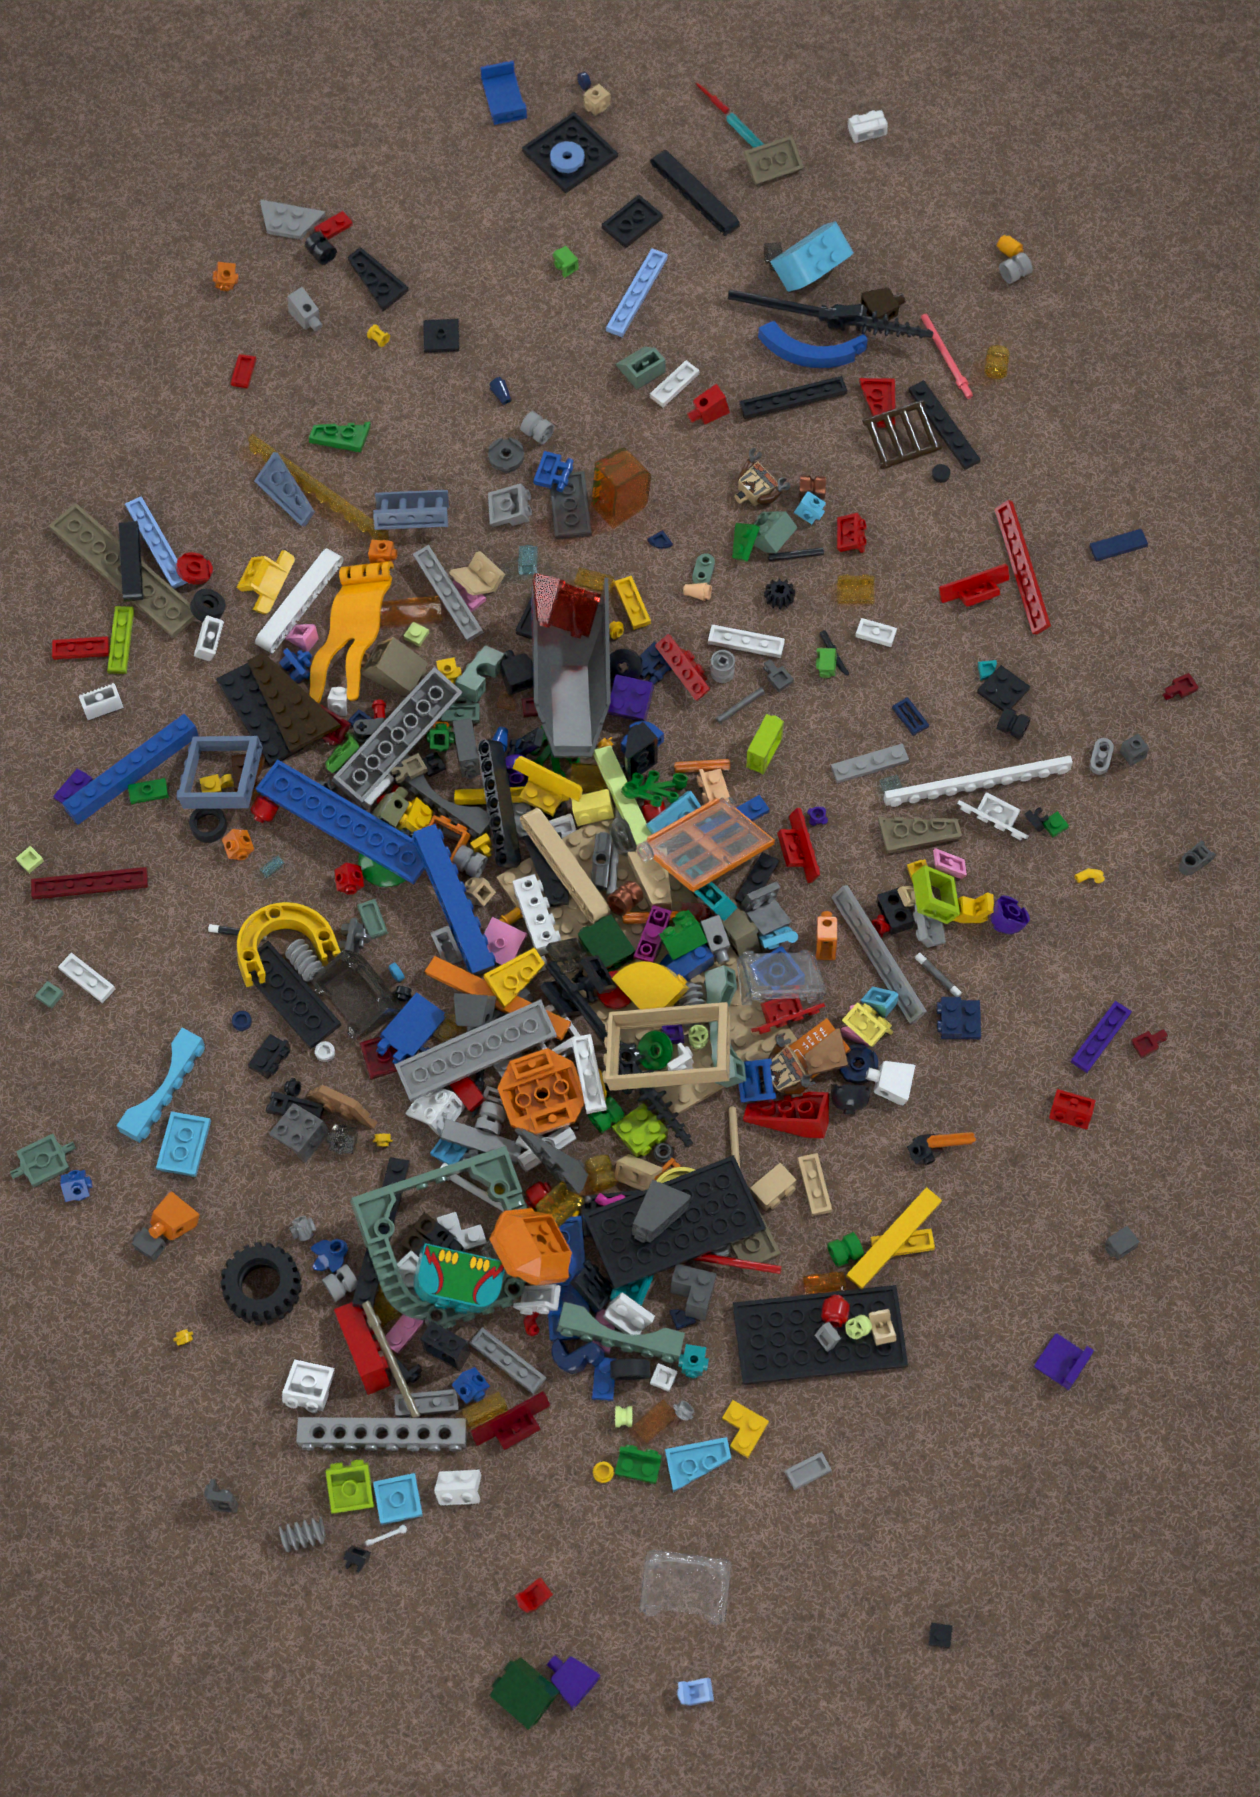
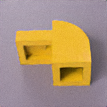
M985 893L976 899L961 896L958 898L960 915L952 921L959 923H983L988 921V915L994 912L993 894Z

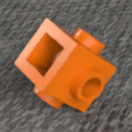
M217 263L216 271H213L212 276L215 288H219L222 291L233 289L234 285L238 283V274L235 273L236 264Z
M371 540L368 552L370 563L396 560L397 549L394 548L393 541Z
M232 829L222 838L229 859L245 860L255 850L248 830Z

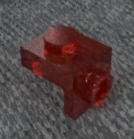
M681 902V911L689 910L698 923L709 919L710 910L706 908L705 903Z

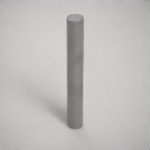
M760 687L716 717L717 722L721 724L765 694L764 690Z

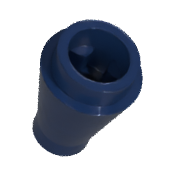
M498 377L489 383L490 390L501 401L502 405L512 401L505 380Z

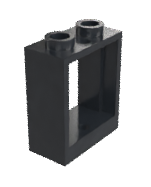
M432 1321L421 1337L425 1353L461 1371L470 1355L467 1340Z

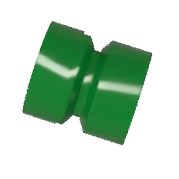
M611 1096L606 1098L605 1101L607 1110L587 1114L591 1123L600 1133H604L611 1128V1123L616 1124L625 1117L623 1110Z
M854 1232L843 1236L841 1241L836 1239L827 1243L828 1252L837 1268L848 1264L849 1259L855 1261L864 1256L862 1245Z

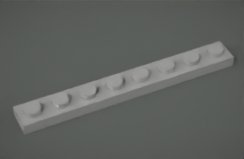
M848 885L842 886L831 897L887 988L898 993L897 1004L909 1023L917 1022L927 1012Z

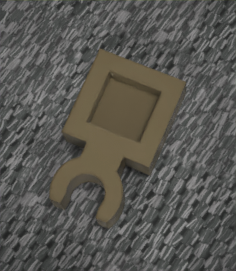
M419 753L402 761L403 767H394L391 770L392 775L401 774L395 778L397 783L403 782L406 776H409L412 780L428 771Z

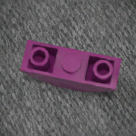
M655 905L652 906L634 958L652 963L655 961L663 945L659 934L668 928L671 910Z

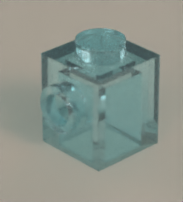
M519 546V574L537 575L538 546Z

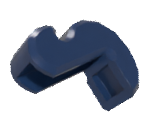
M557 1338L552 1344L551 1355L560 1369L570 1374H576L583 1371L588 1363L593 1366L600 1364L604 1359V1350L596 1343L589 1342L569 1354L565 1343Z

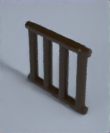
M924 400L862 420L864 426H867L879 456L881 462L879 463L880 469L888 468L942 449L941 444L937 443L926 415ZM917 409L930 446L920 448L907 412ZM898 415L901 416L914 450L907 454H904L890 419ZM884 421L897 457L887 460L874 423Z

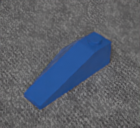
M703 944L675 960H672L667 953L659 964L669 968L676 975H682L686 981H689L714 965V955L706 944Z

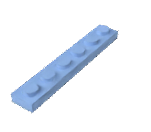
M655 249L650 250L606 327L607 332L623 337L668 259V254Z
M142 496L126 503L125 506L133 521H138L140 533L170 586L176 589L188 583L178 576L176 572L177 558Z

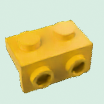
M417 797L411 802L407 801L409 805L398 822L396 829L401 831L406 827L413 833L428 827L434 811Z

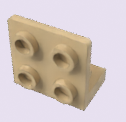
M481 551L475 553L468 567L452 569L449 572L454 577V580L460 583L473 596L495 592L505 576V573Z

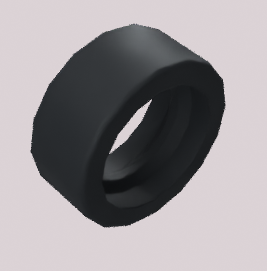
M195 809L190 816L189 825L192 834L203 843L218 841L227 830V822L221 809ZM206 815H214L219 819V825L214 831L201 832L197 828L198 820Z
M645 1359L613 1360L610 1362L611 1379L650 1378V1361Z

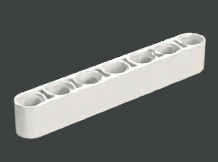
M328 548L324 549L257 635L255 640L257 646L270 653L275 652L274 649L278 648L285 639V635L295 626L296 620L299 621L305 613L306 607L309 608L318 596L316 594L323 590L328 583L327 580H330L339 569L337 567L342 565L343 557Z

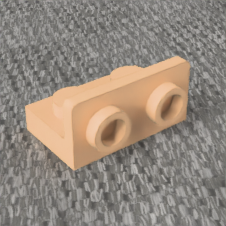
M699 769V776L696 777L698 787H702L704 792L701 793L703 803L707 804L718 798L720 801L723 800L726 805H730L731 799L721 769L705 773L703 769Z

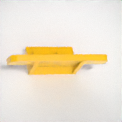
M281 551L276 562L266 556L251 557L237 588L242 592L253 590L260 595L253 608L254 611L263 615L270 612L295 561L294 556L287 551Z
M519 756L515 760L513 769L528 776V782L520 794L519 800L539 808L551 816L555 814L564 795L578 802L580 801L583 791L580 785L523 756Z

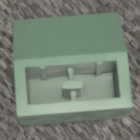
M644 346L616 363L617 368L636 389L641 388L666 372V360L653 347Z
M786 511L762 512L754 523L760 527L754 545L766 553H777L798 527Z

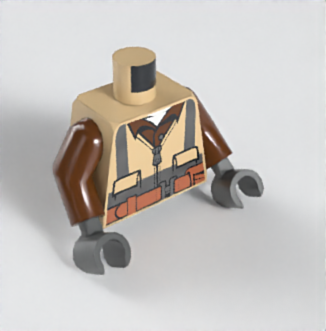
M756 448L750 449L749 456L751 458L747 459L738 477L739 492L734 497L739 504L747 499L754 506L758 504H771L783 493L782 490H788L791 486L788 482L783 485L787 481L785 477L779 478L777 482L759 462L755 463V460H759L762 457L761 452H758L754 457Z
M785 1033L776 1036V1044L768 1059L772 1058V1065H770L772 1084L781 1093L799 1095L809 1086H815L816 1083L810 1082V1077L813 1075L807 1074L793 1049L789 1046L785 1047V1045L791 1043V1039L784 1040ZM762 1080L760 1084L765 1090L764 1080Z

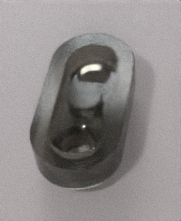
M614 819L609 824V831L619 854L628 856V852H634L636 849L631 829L625 819Z

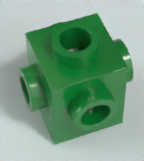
M444 723L435 724L430 729V732L427 733V742L430 743V749L447 751L452 746V743H455V733L452 732V727H447V724ZM439 734H445V739H441Z

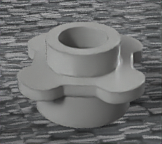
M682 1400L680 1403L673 1405L675 1413L680 1419L687 1421L693 1418L694 1409L688 1402Z

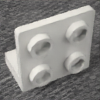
M441 1088L416 1099L407 1110L406 1115L428 1124L441 1137L445 1120L456 1121L466 1106L454 1092Z

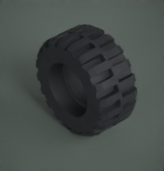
M256 1242L254 1247H250L249 1244L243 1246V1251L239 1252L237 1250L233 1253V1259L228 1258L225 1263L227 1268L222 1269L221 1276L223 1279L220 1280V1287L229 1309L233 1311L236 1317L243 1318L244 1322L249 1324L251 1321H254L255 1325H262V1322L266 1321L269 1325L274 1323L273 1319L278 1318L279 1321L285 1318L284 1313L286 1311L291 1313L294 1309L292 1305L298 1303V1293H301L302 1290L301 1276L292 1256L288 1252L285 1253L283 1248L280 1246L275 1248L272 1243L268 1242L265 1246H262L261 1242ZM258 1268L274 1269L280 1276V1284L271 1296L256 1300L248 1298L244 1294L242 1284L250 1272Z

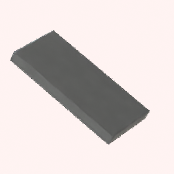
M585 471L572 472L568 476L569 481L567 486L564 487L563 492L556 490L558 485L556 483H553L550 489L555 539L592 536Z

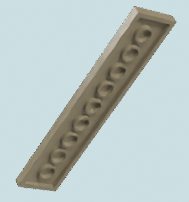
M75 503L49 525L50 530L122 593L119 540ZM141 561L143 600L131 602L174 638L196 619L191 613L190 603Z

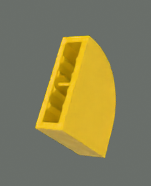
M652 962L632 963L621 969L612 978L640 1010L672 1007L690 989L682 975H676L669 968Z

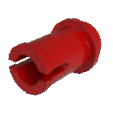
M373 701L371 706L374 710V719L386 718V704L384 701Z

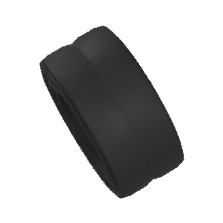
M212 589L197 591L190 603L191 613L202 622L206 616L220 619L226 608L224 598ZM204 603L210 605L212 608L206 607Z

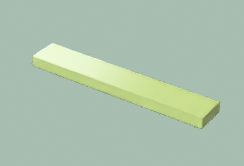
M607 746L595 749L593 756L636 851L641 850V846L647 843V837L652 834L646 826V821L636 799H628L621 793V789L627 780L612 747Z

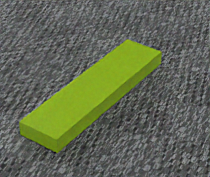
M115 606L107 668L108 674H127L134 607Z

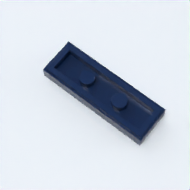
M1142 529L1090 543L1089 547L1097 562L1148 546V542Z

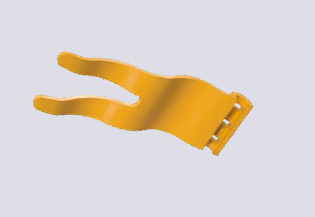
M392 561L340 568L339 578L342 587L333 601L329 635L325 644L315 654L310 670L309 695L318 704L324 691L330 661L351 639H355V641L349 648L346 657L347 698L349 701L358 699L361 682V662L364 653L373 644L378 635L383 597L392 582V576L390 575V569L394 568Z

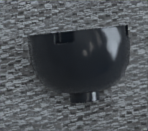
M831 1084V1100L838 1109L843 1110V1114L855 1115V1111L862 1110L867 1106L871 1087Z

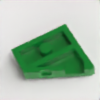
M744 523L735 524L733 559L748 561L760 529L759 526Z

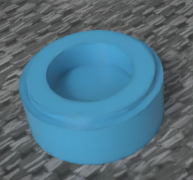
M395 962L388 966L391 975L397 982L405 979L401 969Z

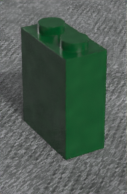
M611 914L600 918L591 926L583 927L578 933V942L588 957L598 955L608 972L615 971L636 959L634 958L636 950Z
M520 1657L515 1661L510 1660L504 1667L505 1674L502 1677L499 1676L492 1684L494 1689L489 1696L529 1730L539 1722L560 1691Z

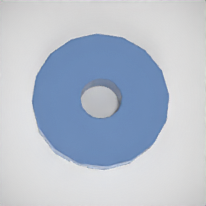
M561 142L555 145L550 153L551 165L564 173L575 172L578 170L577 168L583 165L585 159L583 149L574 142ZM571 156L570 159H564L563 157Z

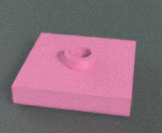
M494 917L491 918L484 933L488 940L487 947L489 952H493L496 962L501 965L518 956L528 935Z

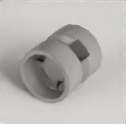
M1021 252L1013 256L1012 259L1000 263L999 270L1004 280L1011 284L1019 280L1020 276L1024 277L1032 273V264L1028 256Z
M532 411L522 421L520 430L529 437L533 436L532 438L538 443L544 444L552 436L554 425L546 419L542 420L540 415Z
M719 650L712 655L710 672L713 680L719 683H727L734 677L735 657L731 652Z
M462 845L456 852L452 864H456L459 871H466L467 875L479 878L486 867L488 858L478 852L474 854L472 849Z
M484 1102L479 1113L481 1117L477 1119L474 1128L499 1136L502 1129L500 1123H503L506 1117L505 1109L499 1104Z
M347 1264L337 1269L335 1275L331 1273L322 1279L323 1284L335 1302L343 1298L345 1292L354 1291L358 1283Z

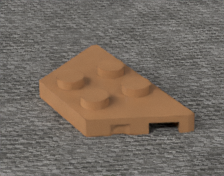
M324 1085L314 1088L313 1091L310 1090L306 1096L307 1099L323 1104V1108L326 1111L340 1113L341 1117L348 1121L353 1119L372 1129L378 1123L376 1120L368 1117L370 1113L358 1101Z

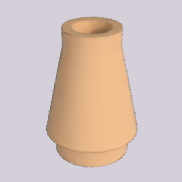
M707 583L685 584L683 593L703 601L706 599L710 600L712 586Z

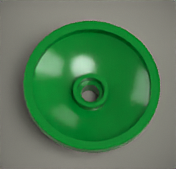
M359 854L358 864L362 867V875L371 884L379 887H394L406 881L363 854Z

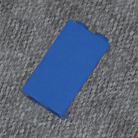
M509 61L480 67L481 79L494 125L527 119V109L525 103H523L517 83L514 62Z

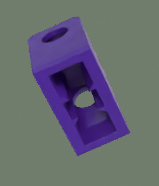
M555 1655L547 1664L555 1672L550 1679L551 1683L560 1691V1695L572 1710L601 1678L599 1673L572 1656L563 1663Z

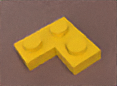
M732 1400L722 1417V1420L740 1429L730 1448L749 1458L769 1420Z

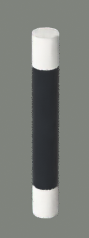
M210 924L208 931L238 936L241 928Z

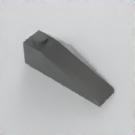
M518 1127L515 1129L516 1133L564 1190L578 1194L582 1191L588 1174L584 1170L586 1168L580 1160H575L525 1129Z

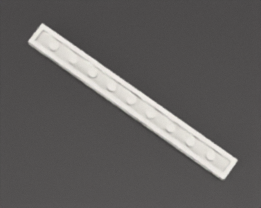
M1070 755L885 791L884 802L885 806L891 805L895 807L904 802L916 803L924 798L936 799L940 795L947 794V796L957 794V792H972L976 788L981 787L988 789L997 784L1009 785L1017 780L1028 781L1038 776L1045 778L1053 773L1065 774L1071 770L1072 759Z

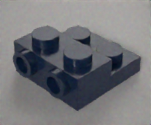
M941 997L940 1002H937L936 1008L937 1014H940V1020H937V1032H941V1039L981 1040L980 1000H961V997Z

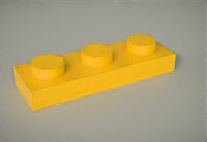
M632 575L614 581L633 630L650 625L651 620Z
M932 1229L916 1230L893 1256L935 1250ZM881 1236L871 1237V1246H873L880 1239Z

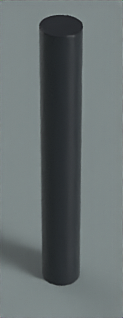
M823 547L773 553L768 554L769 561L824 555Z

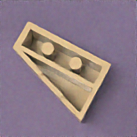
M667 849L658 850L667 857ZM644 851L628 852V863L635 874V878L642 889L650 910L655 905L672 911L669 872Z

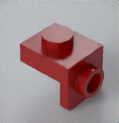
M538 1578L523 1592L517 1593L515 1598L520 1609L530 1613L540 1608L553 1594L542 1578Z

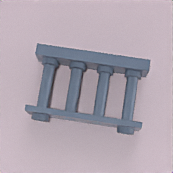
M448 490L375 493L376 510L373 511L375 530L448 527Z

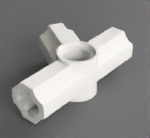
M569 1126L560 1128L548 1137L537 1136L558 1150L563 1149L576 1140L574 1132ZM518 1136L515 1144L527 1149V1151L518 1156L517 1160L522 1169L527 1173L539 1165L541 1161L521 1137Z

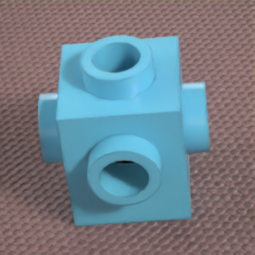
M807 491L794 513L812 525L815 519L820 520L825 511L822 509L826 502Z

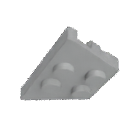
M266 200L260 201L267 234L301 240L309 230L315 227V223L325 217V211Z

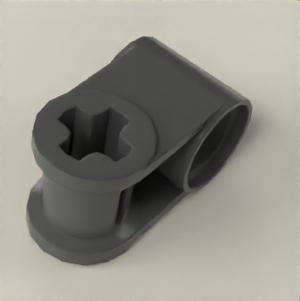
M386 718L357 720L353 725V736L356 741L365 743Z
M1200 841L1183 855L1179 864V871L1183 875H1192L1210 863L1216 854L1205 846L1204 841Z

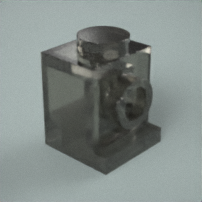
M781 242L764 243L763 255L765 264L769 265V270L771 271L776 270L770 261L783 253Z

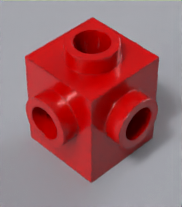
M346 862L334 870L337 891L353 895L364 887L361 866Z

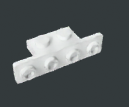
M987 792L978 809L960 800L957 803L961 805L960 809L968 814L972 811L978 814V819L986 823L988 820L994 822V827L1003 832L1005 829L1012 832L1011 836L1022 840V838L1028 839L1029 835L1012 827L1021 810Z

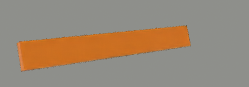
M434 956L425 970L426 975L465 994L495 996L486 980ZM516 996L504 1009L496 997L494 1008L509 1014L532 1003ZM546 1010L557 1034L555 1038L562 1040L571 1026V1022Z

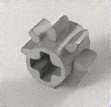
M306 1216L295 1218L292 1221L293 1226L289 1227L294 1239L299 1238L300 1241L313 1237V1231L316 1230L312 1218L307 1219Z

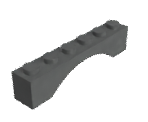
M406 755L396 767H403L402 761L410 757ZM401 774L393 775V781L399 787L404 786L413 797L418 796L429 808L433 807L436 809L440 816L451 817L453 825L456 826L458 823L466 827L467 832L471 835V839L475 840L485 833L488 835L491 832L488 813L482 808L459 806L448 802L432 790L423 774L412 780L409 776H406L405 780L401 783H397L395 779Z

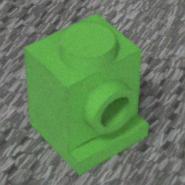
M566 246L557 249L552 256L555 258L554 264L558 270H562L564 278L579 269L577 257Z
M817 648L816 669H819V676L822 678L835 676L836 649Z

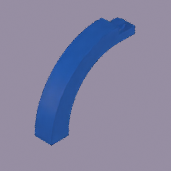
M775 321L759 327L758 332L759 339L774 354L793 364L810 368H832L854 362L855 354L863 353L867 349L868 341L865 335H861L845 343L833 346L808 345L788 336L779 328Z

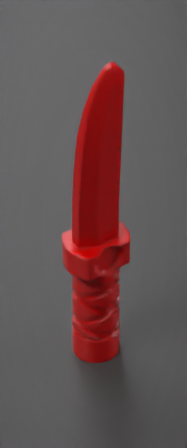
M696 83L697 87L724 114L729 112L730 109L716 95L713 96L703 86Z

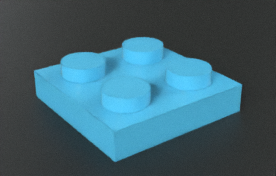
M415 1473L373 1482L381 1525L423 1516Z

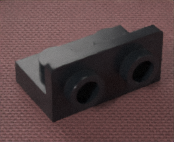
M269 1034L249 1062L248 1067L268 1079L271 1074L274 1075L278 1071L280 1061L288 1057L290 1053L289 1042L285 1039L282 1041Z

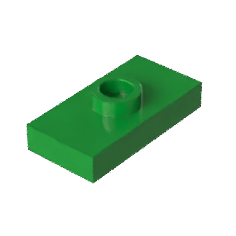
M165 778L128 785L131 804L169 797Z

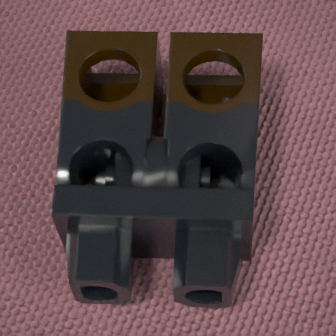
M423 1212L413 1227L430 1240H426L411 1229L400 1243L418 1257L425 1243L461 1252L464 1249L455 1235L425 1212Z

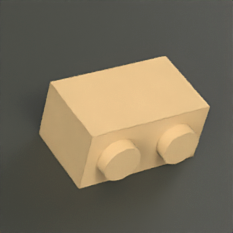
M779 1163L750 1187V1192L757 1203L767 1211L769 1208H776L783 1196L786 1195L788 1197L796 1190L797 1180Z

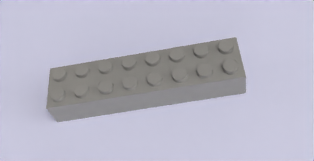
M434 667L336 773L332 782L361 806L372 791L391 773V770L399 764L461 696L462 691Z

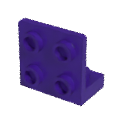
M1055 1334L1034 1365V1368L1067 1390H1070L1091 1358L1094 1350L1087 1346L1083 1351L1059 1334Z

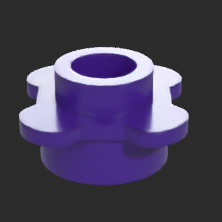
M817 806L807 811V814L810 816V825L815 826L816 824H826L828 822L824 807Z

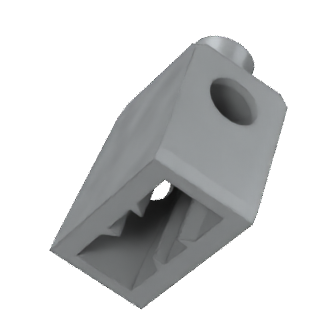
M303 287L288 295V312L305 330L309 327L315 332L320 330L323 324L319 321V309Z
M717 915L701 921L700 927L708 941L705 944L712 954L716 956L718 964L721 965L730 961L727 955L730 943L720 916Z

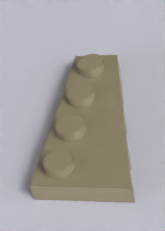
M878 817L887 854L962 839L958 819L932 818V820H923L922 818L903 819V817H894V819Z

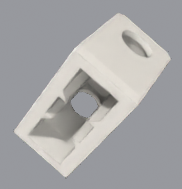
M884 1061L878 1070L868 1068L865 1079L875 1082L874 1093L896 1104L904 1105L909 1098L915 1065Z

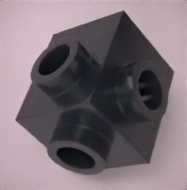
M935 1134L919 1135L912 1140L913 1143L907 1146L910 1157L915 1164L930 1165L936 1161L935 1158L944 1152L942 1147L931 1148L928 1146L927 1138Z

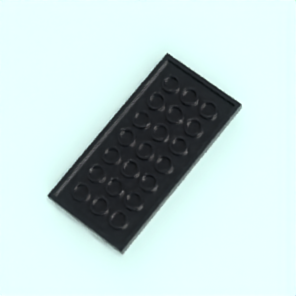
M734 1155L662 1183L691 1195L687 1211L651 1243L648 1241L640 1242L634 1238V1235H631L634 1220L648 1189L583 1214L614 1291L766 1230V1226Z
M897 1285L733 1302L732 1304L742 1385L908 1367ZM832 1295L842 1296L849 1303L848 1320L859 1315H865L869 1318V1313L889 1309L896 1341L876 1345L872 1332L861 1338L853 1339L847 1334L845 1323L841 1327L834 1328L841 1339L833 1349L826 1351L815 1336L822 1325L826 1323L822 1320L821 1316L823 1301Z

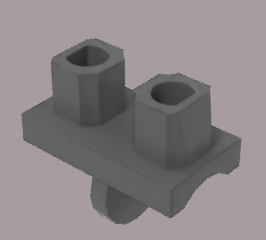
M351 918L350 923L342 924L341 933L347 936V940L338 943L340 952L349 954L352 958H358L360 948L364 947V943L371 941V936L366 934L367 929L364 928V925L358 923L356 918Z

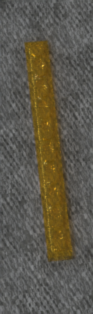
M254 434L248 437L249 449L254 454L261 455L266 463L273 452L278 453L296 483L303 485V488L308 493H314L319 501L328 503L334 512L337 513L339 511L348 522L353 521L362 532H368L374 540L389 541L388 530H375L374 520Z

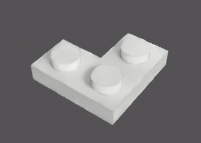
M456 1212L437 1217L438 1223L458 1238L457 1240L464 1247L463 1251L487 1245L481 1224L461 1230Z

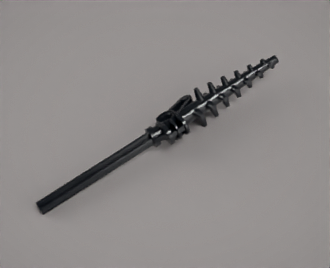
M729 290L728 300L818 317L819 321H826L828 328L831 329L834 327L836 330L841 328V331H845L847 325L856 326L857 331H860L862 327V335L867 330L871 332L873 329L874 336L878 331L879 333L885 331V336H888L889 332L891 335L896 332V337H899L900 334L902 336L908 334V338L919 336L920 339L926 337L933 338L934 334L930 329H921L919 325L912 327L909 322H906L905 325L899 324L898 318H895L894 322L888 321V315L886 314L883 319H878L877 311H874L871 317L866 316L867 308L861 304H835L833 307L827 308L826 305L816 307L735 290Z
M550 961L545 966L604 1042L605 1037H608L605 1024L579 991H570V986L573 983L556 961ZM620 1040L618 1075L651 1073L654 1070L650 1069L642 1072L638 1065L645 1060V1056L640 1054V1049H636L635 1043L626 1044ZM655 1087L638 1088L640 1090L639 1094L642 1095L638 1098V1101L648 1100L647 1103L651 1105L647 1107V1110L656 1109L655 1112L659 1113L656 1119H664L663 1121L667 1122L666 1129L672 1128V1131L676 1133L675 1137L680 1138L685 1147H691L694 1143L690 1139L691 1135L687 1134L683 1129L685 1124H680L676 1119L679 1115L678 1112L672 1113L669 1109L673 1103L671 1101L665 1103L662 1099L666 1091L657 1093ZM623 1089L622 1092L629 1095L634 1089Z

